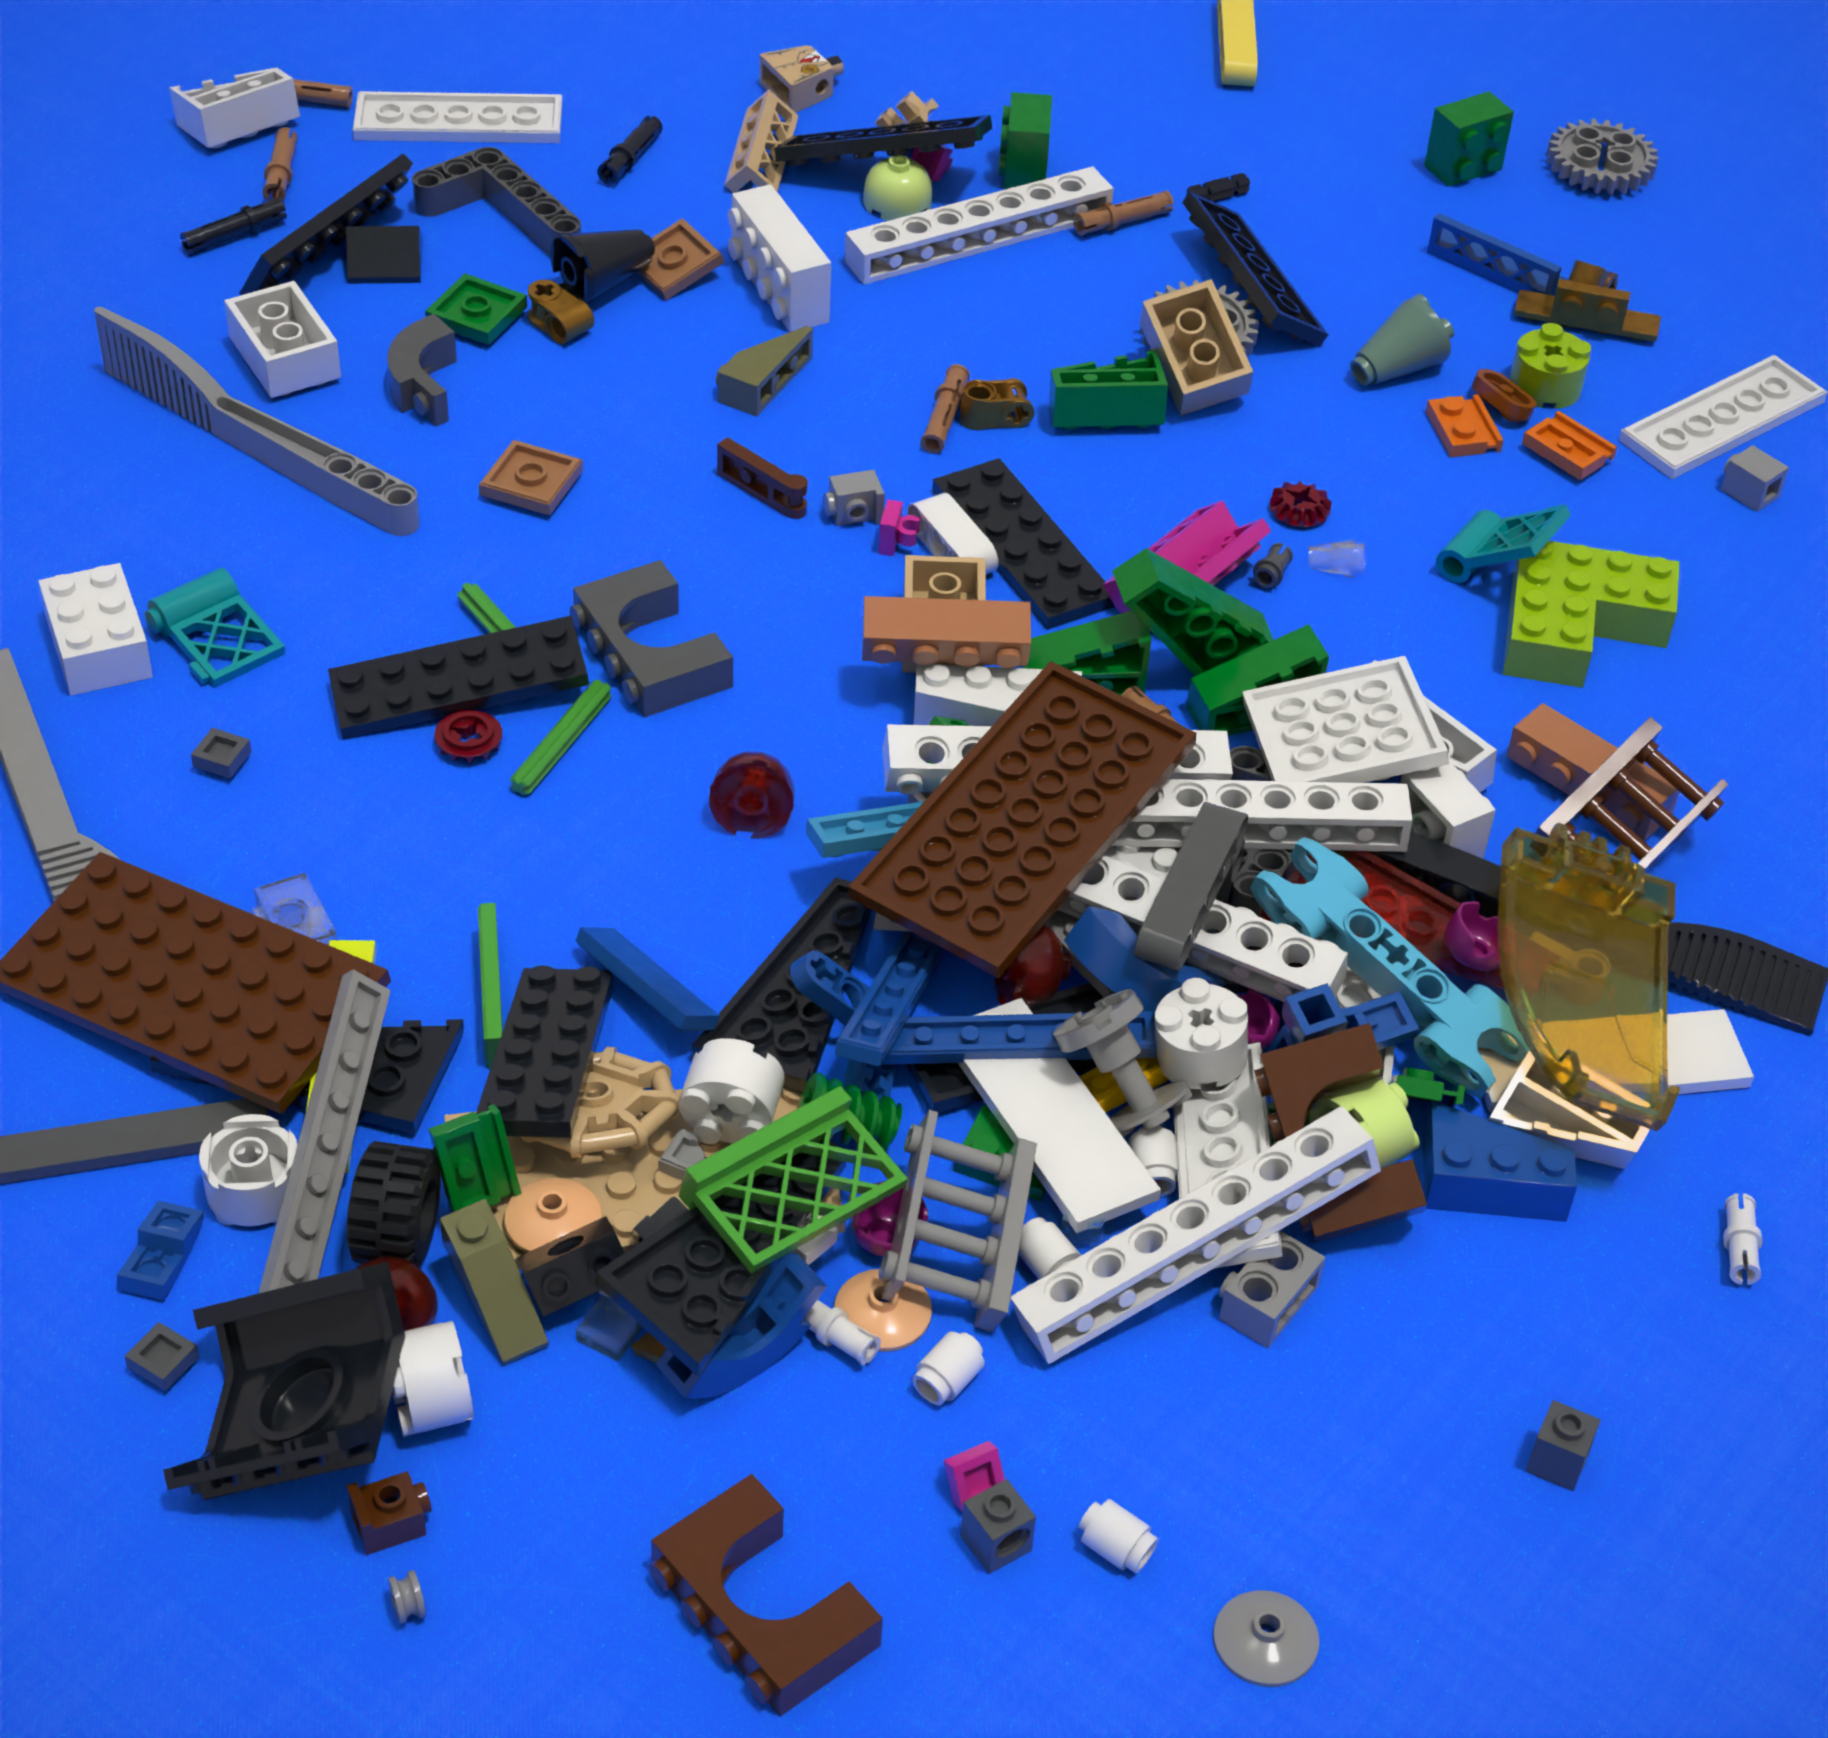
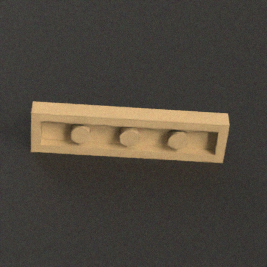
M769 89L746 109L724 184L733 193H736L750 180L758 187L771 184L778 192L786 161L776 162L774 148L793 136L799 115ZM778 114H779L783 119H785L786 122H781V120H780ZM771 130H774L779 141H776ZM766 149H769V152H770V154H771L773 160H770V157H769V155H768ZM758 169H763L767 177H765L760 171H758Z

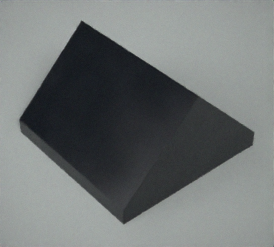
M346 226L348 284L421 283L423 237L419 226Z

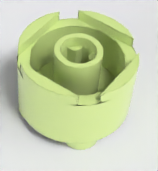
M1375 1078L1343 1087L1321 1097L1316 1102L1317 1107L1310 1110L1309 1121L1311 1124L1318 1118L1343 1106L1373 1138L1381 1168L1399 1162L1419 1148V1137L1413 1129L1410 1116L1406 1110L1408 1098L1404 1090L1396 1083L1387 1085L1381 1079Z

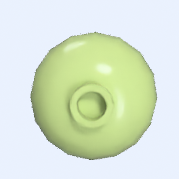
M904 155L888 157L877 162L868 172L864 186L863 204L871 214L872 209L880 212L881 219L886 221L916 214L925 209L930 210L932 204V181L924 166Z

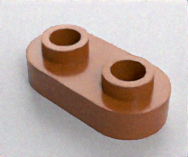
M1480 369L1477 371L1471 386L1482 401L1493 405L1501 412V416L1510 422L1520 423L1521 420L1526 421L1531 418L1537 405L1536 400L1497 371L1490 369Z

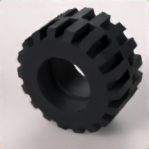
M373 1141L367 1147L355 1172L347 1214V1242L351 1258L355 1263L375 1265L388 1261L389 1268L410 1271L418 1269L429 1250L439 1208L441 1175L434 1149Z

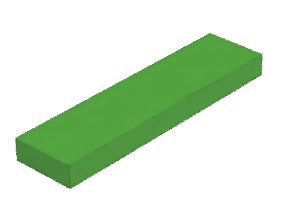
M482 903L478 907L483 1033L486 1066H488V1069H491L503 1032L496 903Z

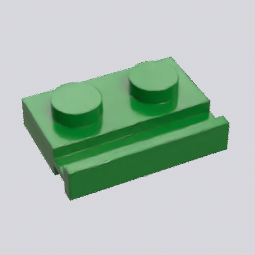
M1407 1067V1069L1404 1068L1403 1075L1392 1076L1391 1083L1398 1084L1406 1093L1407 1098L1439 1102L1442 1101V1097H1448V1105H1463L1466 1086L1456 1085L1451 1086L1450 1091L1443 1090L1444 1082L1434 1081L1435 1072Z
M495 1104L487 1106L488 1110L482 1113L475 1114L471 1112L428 1129L451 1213L483 1199H486L488 1205L492 1206L500 1203L502 1197L510 1194L514 1196L521 1194L501 1112Z

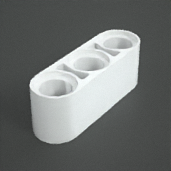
M942 493L908 506V515L920 518V531L916 533L917 537L934 556L985 558V575L997 570L998 557L993 544L948 493Z

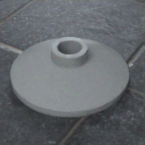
M1265 1590L1240 1594L1223 1606L1215 1621L1213 1640L1218 1657L1231 1673L1250 1684L1262 1687L1289 1685L1306 1675L1316 1660L1319 1650V1634L1316 1624L1302 1605L1286 1595ZM1260 1626L1272 1627L1276 1632H1265Z

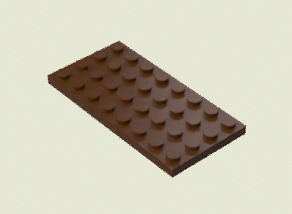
M1050 661L848 886L849 898L999 978L1196 745L1197 733Z
M102 852L97 854L0 960L1 992L280 1114L285 1112L317 1072L342 975L354 969L384 987L389 985L391 978L388 969Z

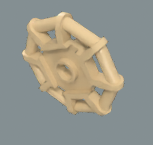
M606 1047L603 1052L595 1053L572 1138H520L528 1143L538 1141L568 1151L572 1158H583L585 1153L631 1146L635 1150L645 1147L648 1143V1138L667 1121L675 1120L681 1114L679 1109L680 1097L675 1093L671 1082V1069L661 1061L650 1063L619 1053L617 1047ZM648 1087H650V1088L652 1089V1090H643V1089L648 1088ZM642 1111L649 1112L640 1120L636 1118Z

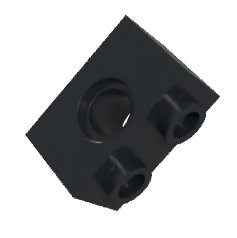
M605 1216L529 1251L516 1259L544 1317L600 1291L601 1289L596 1286V1272L624 1254V1250L615 1230Z

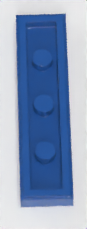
M580 927L575 940L577 944L680 1031L715 1030L720 1015L615 928Z

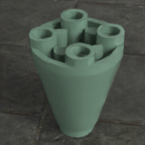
M1417 294L1403 301L1356 353L1355 359L1350 362L1351 372L1361 385L1367 386L1442 364L1451 355L1449 339L1454 337L1453 327L1448 320L1438 317L1430 307L1425 296Z

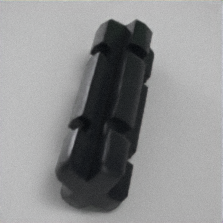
M1245 173L1231 175V179L1227 176L1204 182L1202 187L1201 184L1189 186L1186 189V193L1188 195L1191 191L1214 202L1233 197L1234 192L1235 195L1247 193L1249 191L1250 179Z

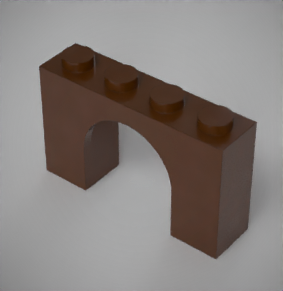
M1367 1023L1260 1054L1262 1068L1254 1070L1261 1097L1268 1095L1271 1097L1275 1113L1269 1114L1267 1117L1275 1142H1278L1304 1128L1309 1111L1321 1097L1343 1087L1383 1077L1384 1066L1371 1025ZM1413 1159L1382 1167L1381 1172L1301 1217L1298 1221L1302 1233L1311 1231L1314 1242L1317 1243L1425 1212L1427 1203Z
M750 1474L651 1539L652 1563L649 1565V1569L657 1585L665 1592L671 1590L681 1601V1608L688 1621L695 1628L703 1627L713 1638V1645L720 1658L728 1666L735 1664L744 1674L746 1684L755 1699L761 1704L768 1702L781 1717L879 1648L882 1639L883 1618L850 1581L805 1612L781 1620H767L754 1617L739 1609L730 1600L724 1590L725 1583L730 1575L742 1564L783 1537L784 1508L753 1474Z

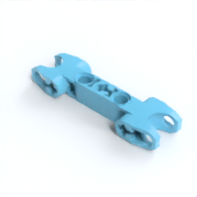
M1303 837L1295 843L1290 857L1295 868L1307 883L1294 884L1283 879L1278 874L1263 870L1255 877L1250 889L1259 905L1273 923L1290 925L1300 934L1315 940L1319 938L1320 940L1330 941L1341 950L1348 952L1347 966L1381 997L1400 991L1421 1031L1414 1038V1049L1421 1060L1438 1076L1455 1086H1466V1093L1483 1098L1490 1091L1496 1079L1492 1069L1478 1052V1048H1490L1508 1060L1519 1063L1525 1059L1534 1042L1509 1005L1484 985L1476 984L1465 994L1455 986L1440 969L1381 916L1362 902L1369 892L1368 883L1364 876L1344 857L1332 852L1312 839ZM1306 853L1309 854L1315 860L1316 864L1308 858ZM1268 889L1273 893V895H1274L1276 898H1274V897L1269 893ZM1507 1034L1514 1038L1518 1046L1514 1042H1512V1040L1508 1037ZM1469 1072H1471L1478 1079V1081L1472 1078Z

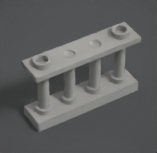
M929 1110L919 1126L911 1125L906 1137L904 1152L910 1153L906 1173L908 1181L903 1188L891 1251L887 1250L885 1252L879 1269V1279L885 1280L881 1299L891 1302L906 1281L971 1301V1306L977 1308L974 1327L993 1332L1007 1315L1037 1143L1019 1138L1009 1153L1002 1152L1000 1156L934 1136L938 1112ZM930 1155L994 1174V1179L1000 1181L998 1194L995 1193L993 1197H989L926 1177ZM922 1196L987 1216V1221L992 1223L990 1236H987L984 1240L917 1219ZM913 1239L979 1258V1264L985 1265L983 1278L974 1282L909 1262Z

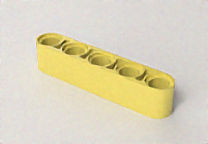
M1218 0L1217 16L1221 84L1255 86L1258 58L1253 0Z

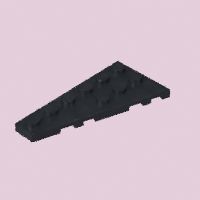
M834 878L719 1012L720 1018L715 1030L703 1031L691 1045L694 1055L696 1052L698 1054L702 1051L705 1043L715 1039L729 1038L749 1042L755 1045L754 1053L765 1059L769 1053L777 1059L785 1075L783 1086L803 1092L808 1079L813 1073L817 1072L835 1017L796 989L790 976V967L793 962L807 953L819 951L851 973L872 911L868 907L849 898L848 886L852 883L851 881Z
M463 1019L447 1020L446 1026H422L421 1020H404L403 1027H381L358 1121L415 1134L464 1033ZM152 1057L149 1059L151 1071L218 1087ZM310 1081L291 1105L307 1108Z
M829 1141V1146L838 1147L834 1142ZM798 1153L792 1157L791 1167L818 1172L820 1157ZM827 1158L825 1174L840 1176L846 1167V1162ZM760 1174L753 1178L752 1188L780 1193L782 1178ZM789 1179L786 1195L814 1201L816 1185ZM823 1186L821 1201L830 1190L829 1187ZM722 1195L713 1200L721 1211L741 1215L743 1199ZM750 1201L747 1217L775 1222L778 1206ZM695 1207L597 1271L596 1286L692 1372L699 1376L782 1257L751 1274L699 1208ZM784 1208L782 1224L803 1228L812 1213ZM745 1229L743 1239L757 1254L771 1246L773 1235Z

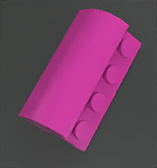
M1221 500L1194 511L1148 549L1214 586L1261 547L1259 541L1268 535L1271 530L1264 518L1238 527L1225 503ZM1112 576L1103 584L1105 590L1120 613L1131 611L1124 604L1116 580Z

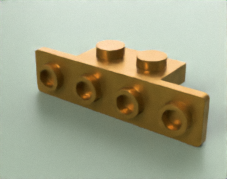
M1563 279L1558 280L1555 296L1519 290L1514 311L1515 316L1524 317L1531 321L1540 320L1560 324L1564 327L1593 330L1600 334L1631 337L1637 341H1657L1661 321L1659 315L1628 310L1631 292Z

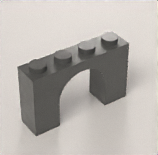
M661 560L573 588L574 605L570 606V616H572L574 626L584 631L593 653L601 655L610 677L618 679L627 701L630 704L635 703L644 718L733 687V656L715 632L669 647L641 645L626 636L640 626L679 614L678 582Z

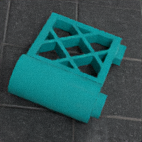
M1567 505L1548 507L1541 511L1501 518L1490 510H1480L1472 516L1436 557L1437 570L1448 581L1463 583L1469 579L1478 567L1534 557L1571 516Z
M220 567L148 601V610L145 611V618L149 627L154 633L160 632L164 637L170 636L192 661L189 663V669L202 685L210 682L216 688L285 654V645L239 594L233 578L224 568ZM237 611L245 619L243 626L222 623L224 617ZM194 631L211 633L208 643L190 641L186 635ZM218 634L240 637L237 648L216 645L215 642ZM247 639L264 641L268 645V647L260 651L244 649ZM211 655L233 659L231 665L218 671L209 663Z

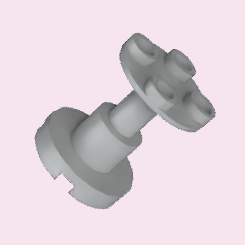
M1132 989L1114 993L1095 1002L1096 1008L1084 1015L1081 1011L1076 1013L1054 1031L1053 1034L1062 1052L1068 1053L1086 1047L1100 1073L1111 1071L1129 1103L1110 1118L1122 1137L1131 1133L1140 1124H1143L1146 1130L1160 1125L1170 1117L1167 1111L1168 1108L1176 1107L1193 1096L1187 1083L1183 1081L1173 1082L1155 1090L1149 1084L1135 1059L1141 1052V1048L1127 1025L1143 1010L1141 1000Z

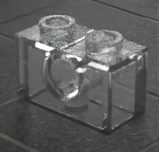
M305 872L254 888L256 907L250 909L251 914L329 945V940H337L336 931Z

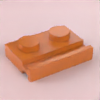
M1478 394L1473 395L1472 399L1465 400L1463 396H1449L1427 401L1425 412L1450 458L1485 454L1486 449L1492 448L1496 452H1501L1504 439Z
M1560 411L1555 413L1554 418L1550 419L1548 417L1525 431L1522 441L1524 446L1578 480H1582L1602 467L1605 460H1613L1617 450V446Z

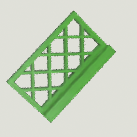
M841 1086L685 1170L678 1195L689 1210L695 1207L699 1208L751 1274L906 1186L908 1178L849 1110L852 1099ZM845 1128L857 1142L856 1151L829 1146L830 1136ZM798 1153L819 1156L818 1172L791 1167L792 1157ZM827 1158L853 1163L852 1179L825 1174ZM861 1165L880 1169L888 1180L879 1185L859 1181ZM760 1174L781 1177L780 1193L752 1188L753 1178ZM788 1180L815 1184L814 1201L786 1195ZM823 1186L850 1192L849 1202L842 1206L820 1202ZM722 1195L743 1199L741 1215L721 1211L713 1200ZM755 1201L778 1206L775 1222L747 1217L749 1202ZM784 1208L812 1213L810 1224L803 1228L782 1224ZM745 1229L773 1235L771 1246L755 1254L743 1239Z

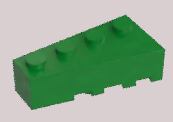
M1147 548L1112 570L1124 604L1195 676L1274 640L1263 613Z

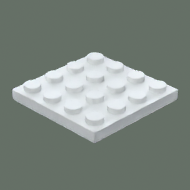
M1406 656L1242 691L1244 706L1272 781L1365 783L1375 780H1386L1393 776L1415 771H1427L1434 767L1449 764L1448 750Z

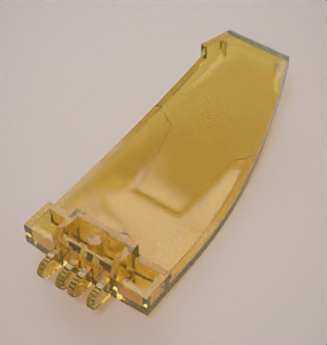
M1558 822L1554 824L1548 838L1516 827L1502 844L1498 907V950L1501 975L1506 998L1516 1027L1521 1032L1529 1050L1544 1073L1570 1102L1658 1131L1667 1122L1680 1091V1087L1674 1085L1668 1088L1667 1065L1668 926L1675 918L1676 883L1645 873V868L1642 865L1631 861L1630 847L1620 845L1612 855L1607 853L1608 844L1605 838L1596 836L1593 842H1591L1592 835L1588 832L1580 831L1574 841L1568 839V826Z

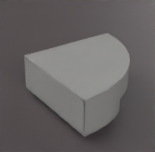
M681 1127L659 1159V1171L683 1180L685 1170L688 1167L706 1158L696 1136Z

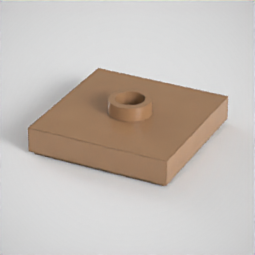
M682 218L651 238L655 246L652 262L636 273L660 296L668 300L723 264L724 260L722 254Z
M513 440L479 483V495L550 516L582 473L583 460Z

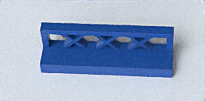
M1438 213L1433 218L1427 253L1516 293H1519V290H1526L1555 296L1558 280H1568L1560 276L1561 266L1441 213Z

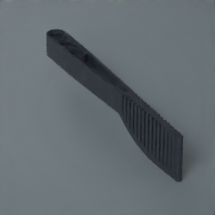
M1413 831L1410 832L1407 852L1358 851L1356 866L1362 874L1369 878L1423 897L1426 900L1457 911L1462 902H1479L1480 916L1484 918L1497 916L1500 927L1528 937L1533 932L1573 953L1593 951L1603 956L1609 965L1632 974L1639 970L1641 971L1639 976L1646 978L1647 974L1652 975V981L1658 982L1660 978L1664 980L1663 985L1670 986L1673 983L1677 990L1681 991L1682 988H1686V993L1693 995L1696 992L1699 993L1698 997L1705 999L1707 996L1711 998V1002H1722V1006L1729 1007L1730 1005L1736 1011L1740 1012L1743 1010L1746 1012L1745 1014L1750 1016L1756 1015L1759 1019L1769 1020L1770 1023H1777L1781 1027L1790 1028L1807 1036L1813 1034L1828 982V968L1766 942L1730 930L1701 924L1681 922L1639 924L1478 856Z

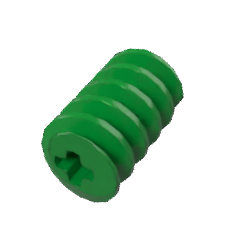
M813 1073L803 1089L797 1109L841 1086L852 1099L849 1110L886 1152L898 1132L902 1118V1105L898 1103L895 1106V1101L888 1096L881 1097L878 1100L877 1094L871 1090L864 1091L861 1094L860 1089L853 1084L847 1085L844 1088L843 1083L836 1078L826 1082V1077L823 1074ZM844 1128L841 1130V1144L848 1145L853 1137Z

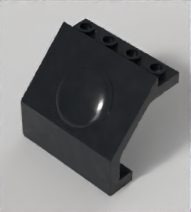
M388 1261L193 1310L197 1330L211 1326L216 1327L225 1367V1380L205 1452L197 1459L163 1469L168 1490L189 1485L191 1495L202 1493L203 1500L375 1462L399 1365L400 1354L406 1337Z

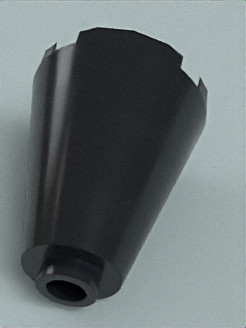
M640 229L562 234L551 242V266L553 273L560 271L564 283L558 285L577 299L589 304L649 265L655 253V246L651 237Z

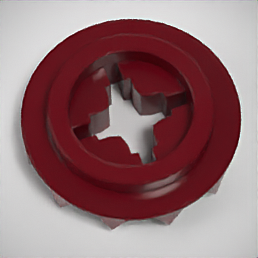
M1299 480L1296 485L1284 482L1282 488H1274L1269 507L1272 514L1286 524L1297 527H1310L1324 522L1329 517L1332 501L1327 499V491L1317 490L1315 484L1303 485Z
M476 710L458 711L446 716L438 723L434 733L435 743L438 745L440 754H449L453 762L466 758L470 764L473 758L479 757L487 760L490 752L499 751L500 740L503 739L500 723L493 716ZM476 732V739H468L471 735L473 736ZM461 738L468 739V741L463 742Z

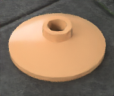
M545 1178L525 1185L521 1188L520 1195L512 1196L504 1214L505 1229L508 1237L516 1247L525 1253L602 1218L600 1203L593 1192L586 1186L565 1178Z
M879 1269L867 1270L851 1277L842 1285L837 1293L834 1307H839L847 1312L850 1321L880 1338L881 1344L878 1352L897 1351L914 1344L925 1334L931 1321L932 1305L927 1291L922 1286L905 1281L891 1302H880L878 1300H884L881 1298L885 1280L879 1279Z

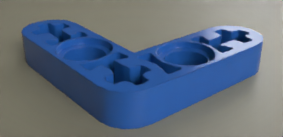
M819 951L807 953L793 962L790 967V976L796 989L844 1025H847L869 989L866 984ZM841 990L849 997L852 1007L844 999ZM849 1059L844 1088L847 1085L853 1084L860 1089L861 1094L868 1090L874 1091L878 1096V1100L884 1096L890 1097L896 1064L881 1065L879 1067Z

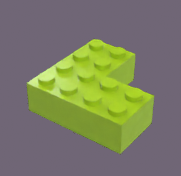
M1548 541L1536 556L1516 560L1513 572L1503 675L1583 688L1592 656L1594 637L1667 648L1677 614L1680 561Z

